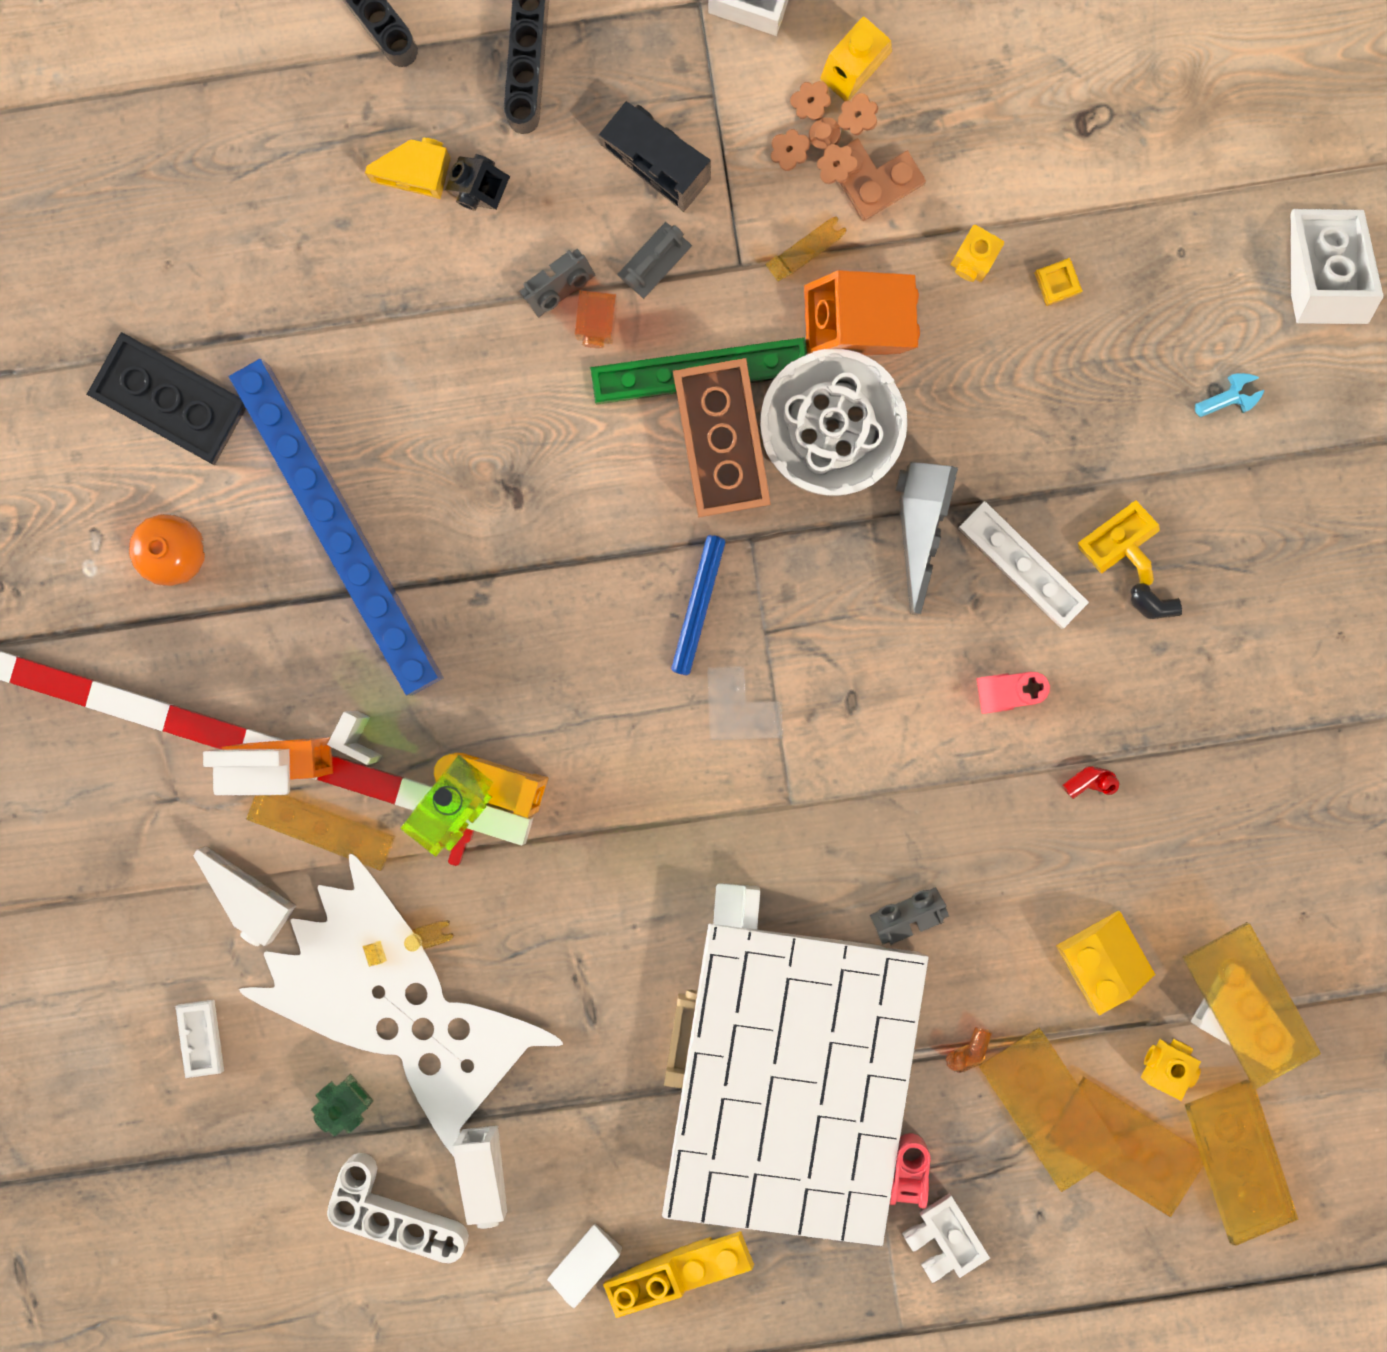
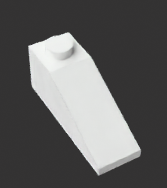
M210 848L197 849L193 856L232 924L242 931L240 936L255 946L260 944L266 946L273 942L296 905Z

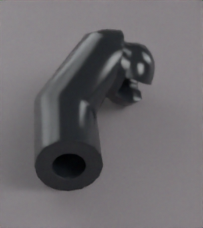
M1138 583L1132 587V605L1144 617L1159 619L1182 615V605L1179 598L1160 600L1150 591V586L1145 583Z

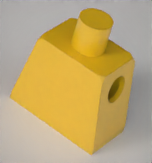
M863 16L829 54L820 80L825 82L845 102L849 101L892 53L891 40ZM839 68L842 69L847 78L841 76L837 70Z

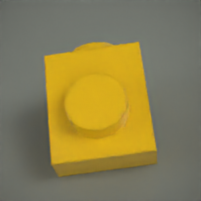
M973 225L950 265L956 268L955 273L961 278L970 282H974L975 279L982 282L1004 246V241L983 228Z

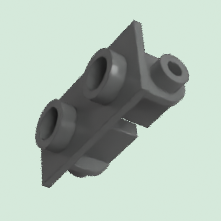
M665 221L617 275L638 295L645 299L692 245L683 237V232L677 226H670Z
M578 249L573 252L568 250L567 253L549 265L555 273L553 277L550 278L542 270L523 283L524 288L519 292L526 302L529 303L538 318L545 312L554 309L560 301L575 290L583 288L590 279L596 276L588 260Z
M935 887L930 890L919 891L911 898L897 904L886 905L878 912L871 914L870 917L882 945L888 942L890 945H893L914 935L910 927L911 923L916 922L920 932L944 923L943 919L949 917L944 900Z

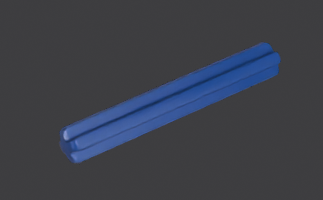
M708 535L706 538L671 667L674 673L686 676L691 672L725 546V539L722 537Z

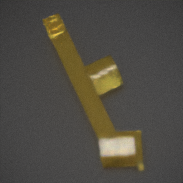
M835 216L827 220L782 254L776 255L765 264L778 282L792 275L843 237L846 233L845 227L838 231L833 229V226L838 222V217Z
M438 921L411 929L413 933L405 939V948L408 951L414 952L421 945L423 949H427L453 939V933L444 934L442 932V928L448 927L450 921ZM380 940L362 946L369 967L387 961Z

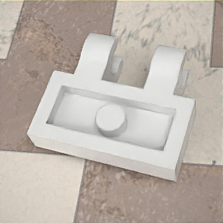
M950 1193L919 1212L924 1220L923 1223L914 1225L902 1233L913 1252L933 1238L936 1239L944 1252L927 1259L921 1264L932 1283L953 1269L961 1278L990 1259Z

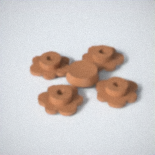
M817 81L813 84L804 82L800 86V91L795 92L791 96L790 103L793 108L797 109L796 115L800 119L809 117L811 120L817 121L810 128L809 138L806 135H799L795 129H790L786 135H776L772 140L774 150L771 153V159L773 162L779 163L783 170L790 171L795 168L797 163L801 164L806 161V151L809 149L811 142L818 149L824 150V157L817 161V167L821 170V180L826 184H832L836 180L838 183H845L849 178L848 174H852L857 170L858 161L852 156L853 152L849 146H843L840 149L837 145L841 138L840 127L843 130L850 129L853 135H859L863 130L869 131L874 129L877 125L875 114L878 112V105L873 101L870 102L866 94L860 93L853 97L852 102L846 101L842 104L841 110L843 113L839 116L838 122L832 118H822L825 112L824 108L831 104V98L827 94L828 87L823 81Z

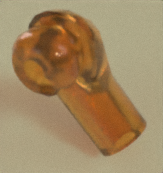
M975 1027L970 1044L955 1049L947 1055L946 1063L949 1069L961 1073L981 1065L984 1061L992 1032Z

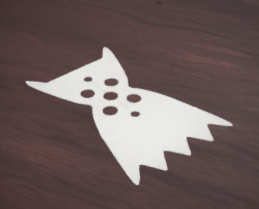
M349 854L350 870L355 889L343 890L319 885L317 889L328 921L315 922L291 919L301 954L288 955L264 952L275 987H249L239 990L245 997L334 1041L373 1053L398 1055L403 1061L407 1080L419 1104L441 1141L454 1157L453 1145L460 1134V1128L524 1051L530 1046L563 1045V1042L542 1028L499 1012L466 1003L447 1002L443 998L437 974L418 938L370 872L357 857ZM412 983H420L427 990V999L420 1005H413L406 999L405 990ZM377 985L385 989V996L381 999H376L372 995V989ZM383 1018H391L398 1024V1034L391 1040H384L377 1034V1023ZM419 1018H427L434 1025V1033L427 1040H419L413 1035L412 1025ZM455 1018H463L469 1023L470 1033L463 1040H455L448 1033V1024ZM426 1053H433L440 1059L441 1068L434 1075H426L419 1069V1059ZM465 1059H470L474 1063V1069L469 1073L461 1069V1062Z

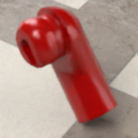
M1088 766L1065 782L1062 787L1072 799H1075L1087 789L1112 795L1118 791L1120 783L1116 775L1110 770Z

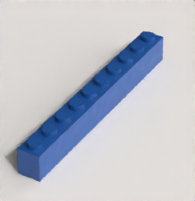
M258 359L228 376L405 695L413 696L443 679L442 673L271 366L262 359Z

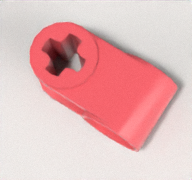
M1038 672L1012 675L1006 673L976 678L982 714L1035 705L1043 702L1050 692L1048 679ZM1028 678H1032L1033 683H1039L1040 690L1034 692V698L1032 699L1030 693H1023L1022 690L1023 686L1028 685Z
M909 1133L900 1137L889 1205L903 1202L918 1204L919 1208L926 1209L931 1160L925 1141L917 1134ZM910 1148H918L922 1151L919 1158L913 1161L904 1159L903 1155Z

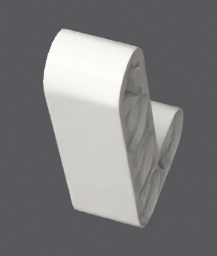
M366 1153L354 1154L347 1160L338 1174L328 1205L327 1216L333 1226L442 1263H452L461 1257L469 1237L468 1231L463 1224L371 1193L377 1174L376 1161ZM359 1166L366 1173V1179L362 1181L354 1179L350 1173V1167ZM339 1202H350L354 1206L355 1214L347 1215L343 1213L339 1208ZM377 1212L384 1213L389 1218L390 1224L387 1226L378 1225L374 1221L373 1214ZM418 1224L422 1227L424 1236H412L408 1232L407 1225ZM433 1231H437L434 1242H430L429 1239ZM448 1236L454 1238L453 1247L446 1245Z

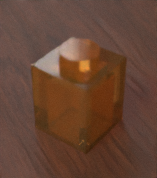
M579 291L575 336L577 340L583 341V346L600 349L604 348V343L613 344L618 303L616 294Z

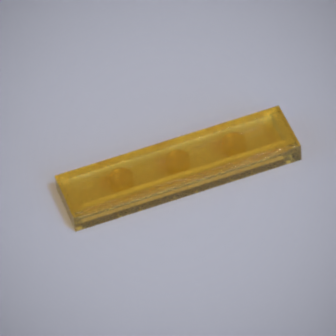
M255 795L246 818L248 821L349 859V854H353L362 864L379 871L383 870L395 839L394 835L289 795Z

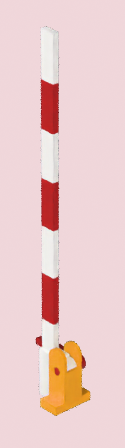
M0 651V680L220 750L224 746L243 743L283 741V739ZM456 752L445 755L437 761L434 767L435 781L440 787L445 786L447 774L457 768L468 771L474 780V787H472L470 775L464 771L457 770L464 776L463 785L455 788L461 795H464L462 797L463 802L461 809L456 814L449 816L439 813L434 808L433 795L439 788L332 755L333 774L312 778L455 824L452 833L454 842L448 859V863L453 866L461 864L466 845L472 840L474 831L518 845L526 844L534 818L531 816L539 811L548 782V777L536 773L529 774L469 754ZM448 788L452 793L459 795L452 788ZM452 795V801L449 805L440 806L436 802L435 805L439 811L450 814L458 810L461 799Z

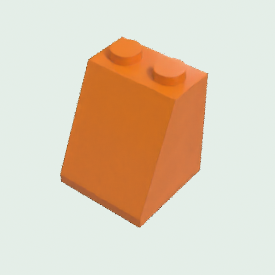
M837 270L804 285L807 355L822 349H845L863 355L901 354L918 348L920 327L917 323V303L919 293L916 287L915 275Z

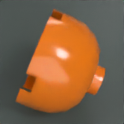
M160 514L147 518L135 528L130 538L129 556L132 565L144 579L156 585L174 586L186 583L199 572L204 562L205 552H203L202 534L192 522L177 515Z

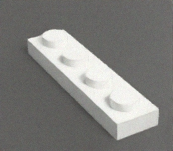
M985 501L958 527L979 550L1061 629L1065 628L1089 603Z

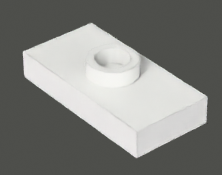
M215 1000L175 1006L185 1078L222 1073L224 1066Z

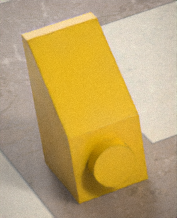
M424 137L420 142L410 139L367 165L365 174L372 183L441 199L451 157L447 149L443 147V143L438 140Z

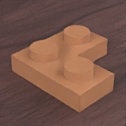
M858 138L845 145L852 149V156L857 159L858 168L854 173L848 174L849 178L845 183L840 184L863 222L926 183L924 176L908 150L876 168Z

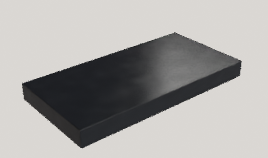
M123 332L119 334L86 394L212 465H215L246 410L240 397Z

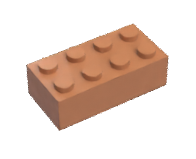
M746 358L673 371L698 518L771 505Z

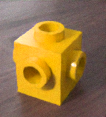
M1173 1038L1171 1044L1159 1039L1157 1045H1152L1145 1056L1144 1065L1146 1067L1141 1078L1148 1085L1182 1101L1188 1087L1192 1088L1199 1079L1201 1073L1199 1065L1201 1061L1192 1055L1194 1048L1175 1038Z

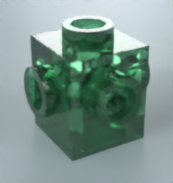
M350 1073L337 1086L331 1081L315 1095L319 1101L311 1108V1111L315 1114L313 1119L318 1127L326 1133L330 1131L335 1137L343 1129L349 1134L365 1120L361 1114L368 1109L374 1100Z

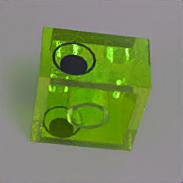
M458 755L414 808L400 829L435 857L443 848L450 851L468 827L469 823L466 820L468 819L471 823H474L486 808V804L492 798L487 792L493 782Z

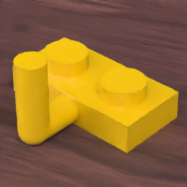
M1135 500L1079 541L1078 547L1101 574L1127 556L1137 567L1139 582L1151 585L1154 581L1151 561L1139 549V546L1160 531L1159 524Z

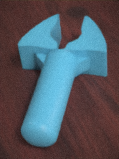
M1244 373L1230 375L1228 377L1231 384L1229 390L1195 404L1196 414L1199 417H1203L1231 404L1240 405L1242 413L1249 411L1260 400L1264 389L1251 396L1239 394L1238 392L1242 390L1244 384L1255 381L1259 377Z

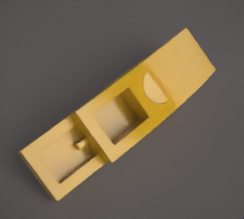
M739 1231L715 1240L708 1237L657 1256L605 1281L603 1286L614 1314L618 1318L681 1298L685 1291L751 1271L754 1263L742 1232Z

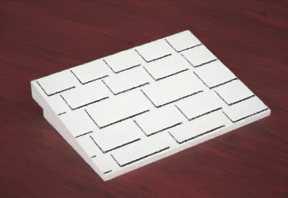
M708 924L662 1216L665 1219L883 1246L929 957L917 951L885 948L875 944Z

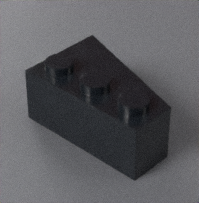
M626 101L599 133L601 146L682 212H685L711 180V160L680 139L672 130L667 127L664 128L654 121L653 116L640 105L634 107Z

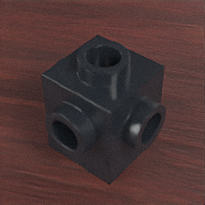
M475 154L474 158L459 156L457 162L451 168L450 179L445 190L457 196L456 203L469 210L476 211L477 207L497 210L510 176L495 167V162L479 154Z

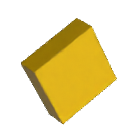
M1070 258L1040 268L1034 272L1046 306L1082 293L1081 285Z

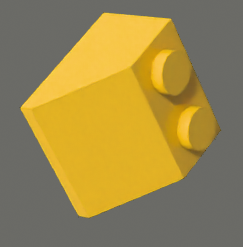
M1120 911L1111 914L1056 945L1090 1008L1099 1016L1132 998L1156 975Z

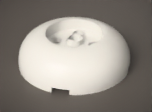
M822 349L813 351L794 362L792 361L771 383L761 410V437L772 464L792 484L818 495H848L866 489L876 483L894 465L901 453L906 438L907 411L900 391L894 383L895 380L876 361L851 350ZM817 395H825L829 399V406L826 409L820 410L814 406L813 401ZM852 407H859L863 411V418L858 422H853L848 418V410ZM828 420H835L839 425V429L830 432L826 429L827 425L825 424ZM805 429H812L816 432L817 439L814 443L806 444L802 440L801 434ZM838 442H848L851 446L850 454L840 456L835 449Z

